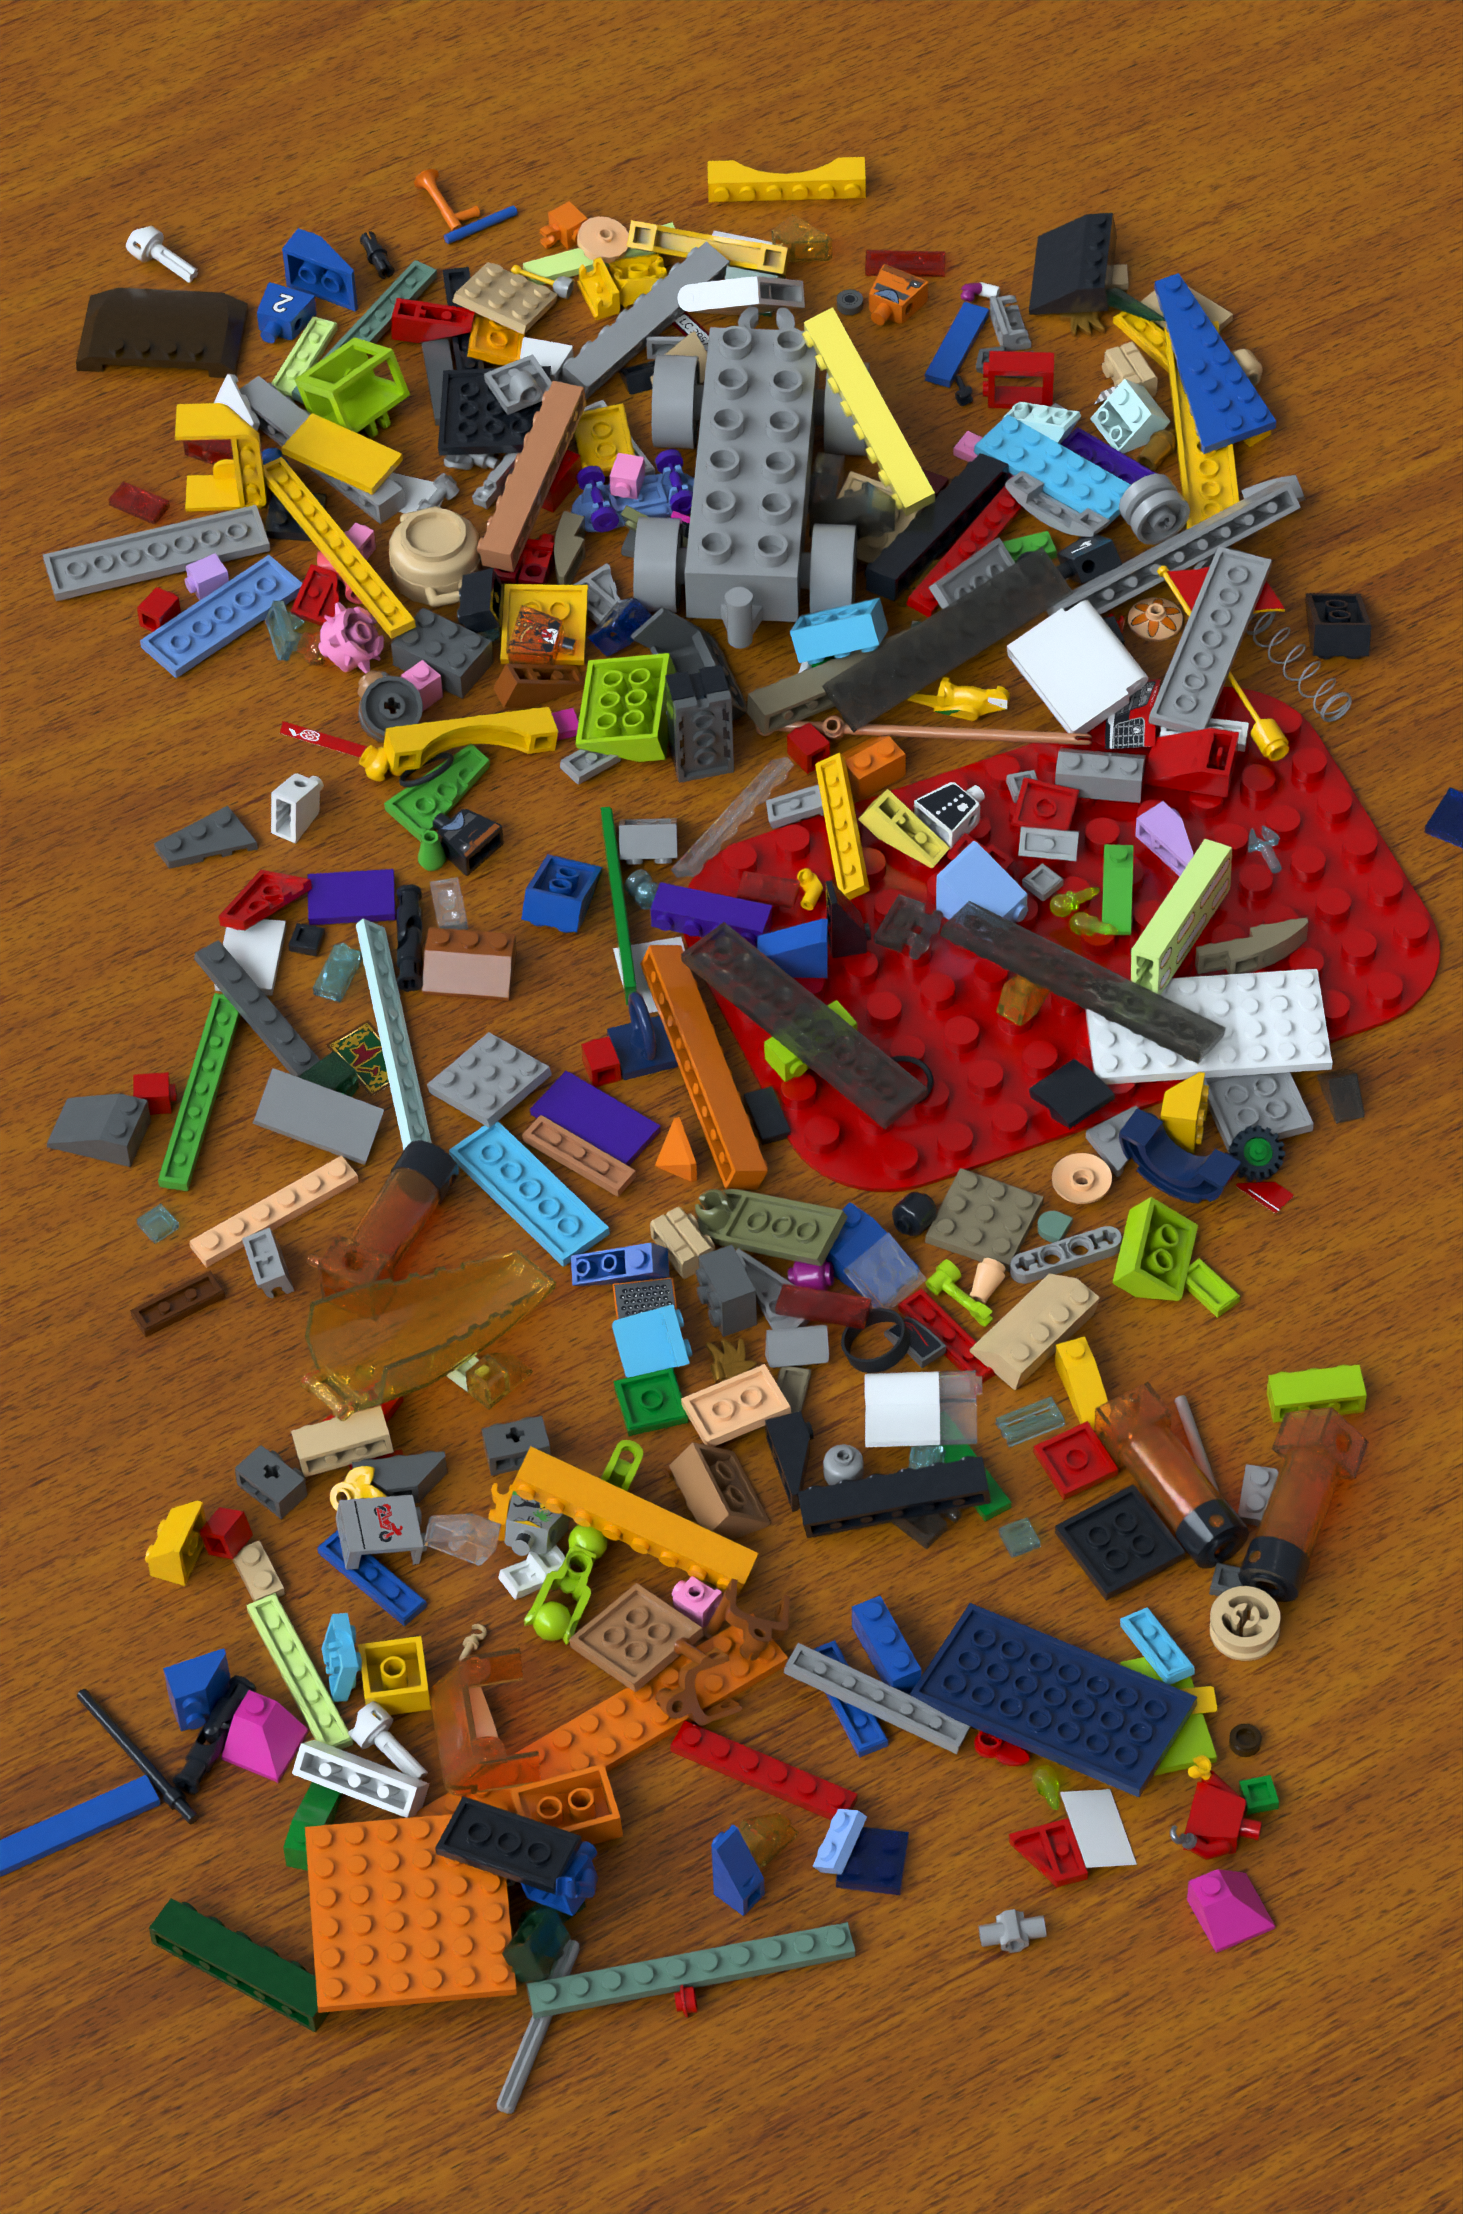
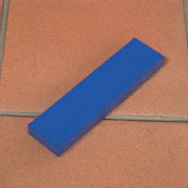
M967 302L963 303L925 373V381L950 388L954 377L958 374L989 316L988 308Z
M338 1530L317 1547L319 1555L404 1627L427 1608V1603L422 1597L371 1554L361 1555L358 1569L346 1570Z
M835 1640L813 1649L848 1666ZM825 1693L859 1758L888 1746V1740L874 1715Z

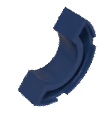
M1138 1108L1119 1132V1142L1122 1151L1127 1159L1132 1157L1139 1167L1136 1171L1162 1192L1186 1202L1200 1203L1202 1199H1208L1209 1202L1214 1201L1221 1195L1241 1166V1161L1237 1160L1233 1155L1223 1153L1216 1148L1208 1156H1196L1186 1152L1169 1138L1164 1129L1163 1121L1159 1120L1154 1114L1146 1113Z

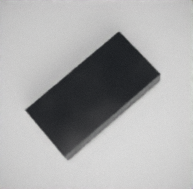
M772 1086L744 1094V1101L762 1145L787 1139V1136L791 1135L790 1128Z

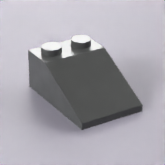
M120 1093L67 1098L49 1137L47 1147L131 1167L151 1122L148 1100Z

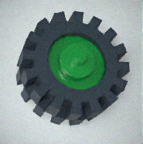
M1256 1125L1255 1128L1249 1126L1245 1130L1240 1131L1232 1140L1228 1152L1241 1161V1166L1237 1171L1239 1178L1245 1177L1247 1182L1252 1180L1262 1182L1264 1179L1271 1178L1282 1166V1159L1285 1156V1151H1282L1284 1144L1283 1141L1279 1142V1135L1277 1133L1272 1134L1270 1132L1272 1129L1268 1127L1262 1129V1125Z

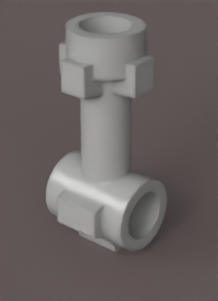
M441 474L433 482L437 490L428 501L422 499L418 504L419 508L417 510L438 506L444 497L447 500L452 499L460 490L456 486L457 482L450 475Z

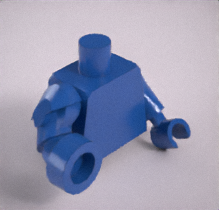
M587 1841L582 1842L565 1876L556 1878L555 1895L521 1883L527 1899L573 1916L586 1898H591L595 1895L598 1875L592 1860L597 1856L596 1848Z

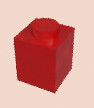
M156 587L137 607L139 625L153 632L181 613L179 597L173 592Z
M809 722L800 728H795L787 735V754L809 774L816 769V763L830 757V742Z
M609 1036L601 1039H592L581 1044L582 1062L592 1086L600 1087L621 1081L620 1062Z
M169 1072L134 1074L133 1097L148 1100L150 1115L171 1114L172 1102L177 1101L176 1084H170Z
M222 1507L215 1511L199 1531L208 1555L234 1559L253 1536L244 1511Z

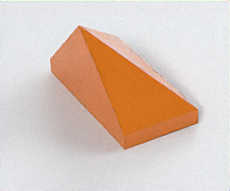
M680 1117L674 1118L655 1167L694 1182L697 1181L696 1161Z

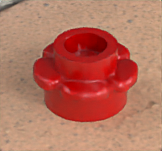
M681 1985L680 1992H674L677 2012L683 2011L685 2017H688V2014L698 2012L694 1986L684 1987Z

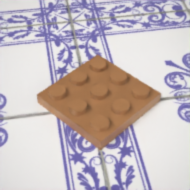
M636 1583L569 1638L572 1649L634 1692H637L680 1656L674 1651V1644L679 1638H688L690 1644L693 1645L704 1635L701 1626Z

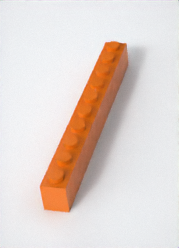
M649 945L640 965L725 1190H757L767 1175V1162L763 1159L759 1149L758 1139L754 1136L750 1125V1118L746 1114L741 1102L740 1092L737 1091L732 1079V1071L727 1066L723 1048L717 1040L715 1027L707 1014L706 1004L702 1001L698 990V983L690 969L689 960L685 956L681 945Z

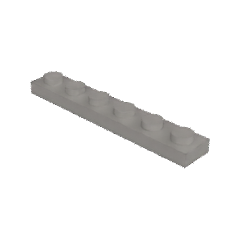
M800 1643L797 1644L784 1668L783 1673L955 1754L958 1753L971 1727L945 1715L911 1695Z

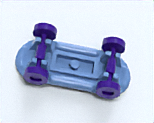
M674 449L665 450L658 454L655 459V464L660 474L645 476L637 499L622 498L611 495L610 483L603 485L605 476L600 467L588 466L577 474L578 485L584 492L574 501L571 513L585 516V531L607 532L614 528L625 526L626 522L623 520L621 513L626 505L647 517H670L673 511L687 515L691 513L694 478L683 472V458L679 451Z

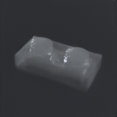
M458 877L430 882L438 928L468 929Z

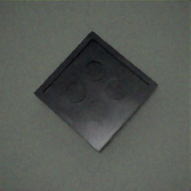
M1134 1484L1055 1526V1534L1106 1601L1185 1559V1550Z

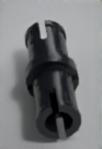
M369 231L371 239L365 232L360 237V243L367 252V260L370 264L374 265L380 278L385 279L386 277L383 271L388 278L391 277L395 269L387 257V250L384 246L380 245L374 232Z

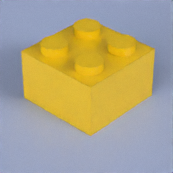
M421 1636L358 1644L362 1661L361 1673L366 1705L375 1701L389 1715L431 1710Z

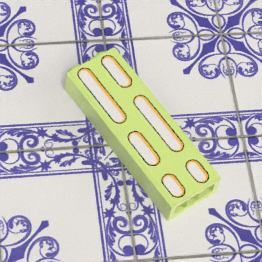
M1204 839L1132 948L1131 992L1155 1000L1159 999L1230 890L1232 847Z

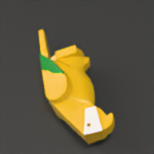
M943 677L937 696L908 693L907 700L933 707V712L975 721L984 714L1007 710L1010 702V692L1001 686H997V689L957 686L950 682V678Z

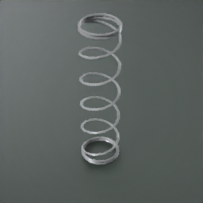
M1275 611L1266 612L1258 620L1254 631L1246 629L1248 635H1253V641L1256 645L1269 647L1268 657L1271 662L1284 664L1283 674L1286 679L1299 681L1298 691L1301 696L1314 698V710L1320 714L1324 721H1335L1349 710L1352 704V697L1346 692L1333 695L1323 705L1321 712L1316 708V698L1333 688L1336 683L1335 678L1325 681L1314 696H1307L1301 691V680L1316 673L1320 668V661L1311 663L1303 671L1299 679L1288 677L1285 671L1286 663L1301 656L1305 651V644L1296 646L1288 654L1284 662L1273 660L1270 654L1271 646L1286 639L1290 634V627L1281 629L1273 637L1270 645H1262L1257 642L1255 635L1269 627L1275 617ZM1258 613L1252 614V617H1251L1250 621H1251L1252 618H1253L1255 615H1257ZM1271 613L1267 622L1257 629L1261 620ZM1288 629V633L1281 640L1273 643L1281 632ZM1303 646V650L1297 656L1288 660L1296 649ZM1318 663V667L1312 673L1303 677L1311 666ZM1332 680L1334 681L1327 690L1319 694L1324 685ZM1343 696L1348 697V701L1341 708L1325 713L1329 705L1336 699ZM1339 712L1338 714H1336V715L1333 716V717H1330V718L1324 717V715H1330V714H1334V713Z

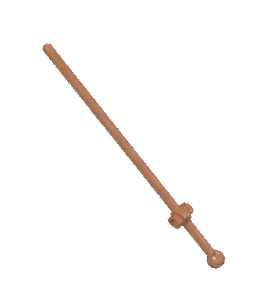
M830 716L824 722L797 721L775 730L791 732L795 728H800L810 722L820 733H825L831 740H839L845 734L1089 745L1091 741L1077 740V738H1092L1090 734L844 723L837 716ZM756 725V732H757L759 735L768 736V735H771V734L774 732V731H772V732H770V733H767V734L763 735V733L760 731V729H759V728L757 727V725Z

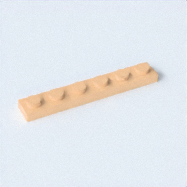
M340 1156L190 1240V1247L207 1268L243 1248L242 1238L269 1227L273 1231L358 1183V1175L343 1156Z

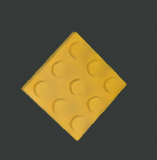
M504 584L501 664L585 665L588 585ZM519 612L541 613L560 623L552 652L546 653L545 650L533 651L520 646L509 645L513 639L516 642H520V635L529 625H533V628L529 629V633L525 632L523 642H529L528 639L532 638V642L535 643L515 644L536 650H541L543 645L537 644L539 643L538 639L542 640L540 643L550 644L544 641L540 634L536 636L534 630L535 627H538L536 626L538 625L537 623L548 626V621L551 619L539 614H520ZM525 621L521 622V626H517L518 622ZM529 622L527 627H523V623ZM542 626L541 629L543 630L549 627ZM565 637L575 639L573 650L562 648Z

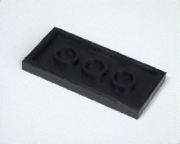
M463 1796L435 1850L437 1855L555 1895L556 1878L563 1877L567 1873L582 1844V1838L580 1835Z

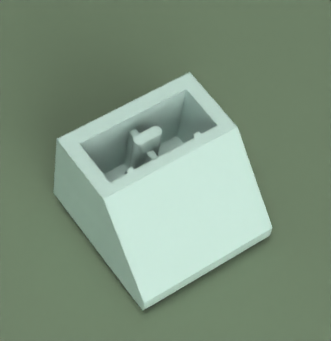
M1127 379L1120 383L1090 418L1110 446L1123 454L1148 444L1154 432L1164 430L1171 422L1144 386Z

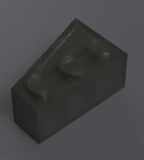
M867 481L862 483V489L853 492V489H848L844 491V496L839 499L831 496L810 505L809 537L812 538L814 524L857 525V541L863 537H881L884 533L895 531V499Z

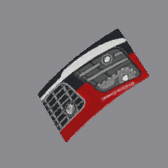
M1161 679L1148 680L1140 690L1129 697L1128 705L1106 719L1105 749L1155 746L1156 725L1149 723V715L1159 693Z

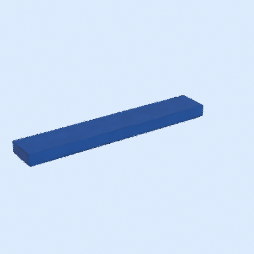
M147 1775L0 1840V1877L159 1806L160 1800Z

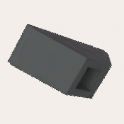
M427 1451L423 1454L395 1455L391 1458L383 1459L368 1458L352 1462L353 1469L360 1466L374 1467L375 1473L371 1485L382 1491L387 1497L413 1495L414 1503H420L447 1474L445 1451Z

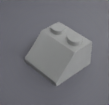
M677 818L620 820V860H626V864H643V859H655L657 864L672 863V858L678 857Z

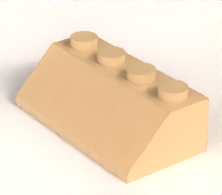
M1048 1274L990 1329L969 1352L984 1365L990 1366L997 1376L1016 1390L1056 1352V1344L1066 1342L1094 1315L1100 1297L1077 1278Z

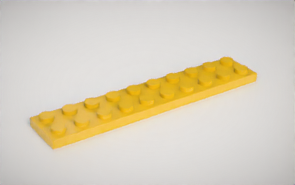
M1212 321L1211 323L1220 335L1218 321ZM1164 327L1182 496L1190 508L1189 519L1185 523L1187 530L1238 503V485L1233 444L1203 454L1201 451L1199 436L1196 434L1194 419L1189 410L1188 398L1182 386L1176 357L1171 347L1170 336L1167 333L1166 327Z

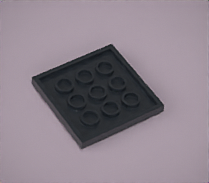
M541 366L549 379L552 380L551 366ZM497 368L443 370L438 439L439 456L522 452L525 435L531 431L536 411H540L542 401L507 415L484 378V373Z

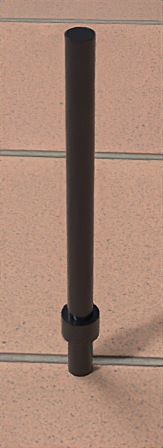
M87 1689L80 1690L77 1694L79 1701L164 1795L163 1800L172 1810H177L188 1824H194L198 1820L199 1815L186 1802L185 1794L178 1787H173Z

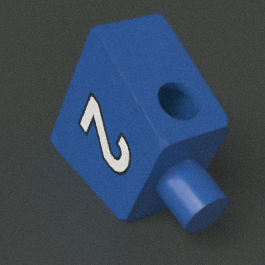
M269 282L257 310L261 338L267 343H274L277 337L288 340L295 339L308 325L312 316L317 315L315 295Z

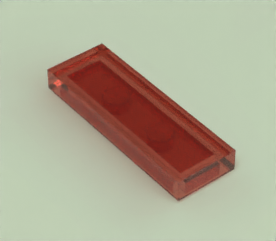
M866 250L865 276H878L882 266L886 264L916 277H945V251Z
M783 1284L775 1311L779 1315L864 1329L872 1302L869 1298Z

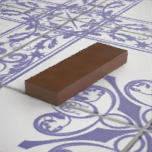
M210 1270L130 1311L132 1318L144 1336L147 1337L226 1298L225 1291Z

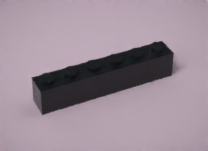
M966 1456L959 1461L950 1463L935 1462L928 1467L919 1469L904 1468L897 1473L887 1475L873 1474L866 1479L856 1481L842 1480L835 1485L825 1487L811 1486L804 1491L798 1492L803 1526L807 1538L991 1503L982 1456Z

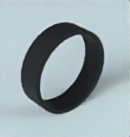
M886 1308L871 1309L859 1314L846 1326L841 1338L842 1350L850 1364L855 1369L865 1373L881 1372L896 1365L907 1353L911 1342L909 1330L902 1317L897 1312ZM880 1322H892L902 1327L898 1342L887 1353L873 1359H859L850 1355L854 1339L865 1328Z

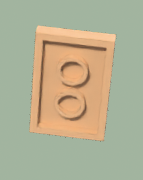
M765 1364L681 1398L682 1407L703 1443L712 1447L765 1426V1420L791 1414L789 1403Z

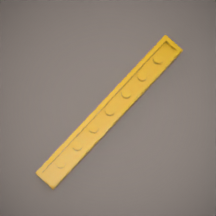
M1135 305L1113 316V323L1169 373L1164 331ZM1271 430L1243 441L1251 447L1270 436Z

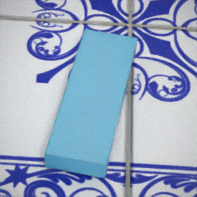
M1148 1607L1120 1618V1627L1165 1684L1171 1685L1195 1674L1194 1665Z

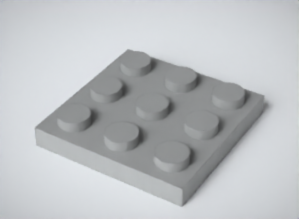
M488 1032L431 1080L427 1087L432 1095L490 1128L552 1074L550 1067Z
M1290 1072L1205 1078L1204 1085L1210 1086L1207 1101L1208 1108L1227 1151L1236 1135L1249 1126L1255 1128L1256 1125H1262V1129L1268 1127L1272 1129L1270 1131L1272 1134L1277 1133L1279 1135L1278 1140L1313 1131V1121Z

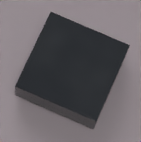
M297 923L288 945L289 951L317 957L325 937V928Z

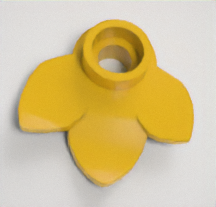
M371 1466L354 1468L349 1471L344 1482H340L332 1488L330 1502L336 1511L342 1492L347 1495V1500L387 1497L382 1491L371 1485L375 1468Z

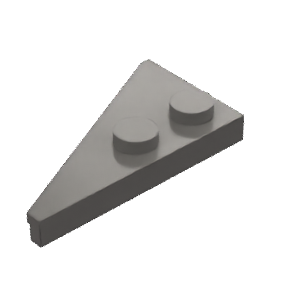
M738 1248L736 1250L756 1290V1301L772 1330L805 1327L821 1310V1302L806 1292L797 1290L794 1284Z

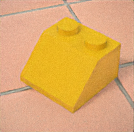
M194 1501L172 1508L167 1519H163L160 1522L157 1531L158 1538L154 1545L151 1544L145 1557V1561L149 1566L150 1576L183 1586L186 1585L204 1547L199 1533L206 1523L203 1502Z

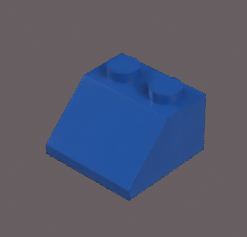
M223 1648L163 1668L169 1700L181 1732L202 1727L208 1722L209 1716L219 1698L224 1697L230 1687L229 1681L231 1678L225 1649Z

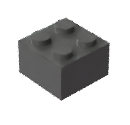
M733 1245L698 1256L699 1269L696 1270V1277L700 1286L696 1287L700 1302L702 1304L706 1303L709 1308L708 1316L712 1326H718L722 1336L725 1337L757 1325L756 1290Z

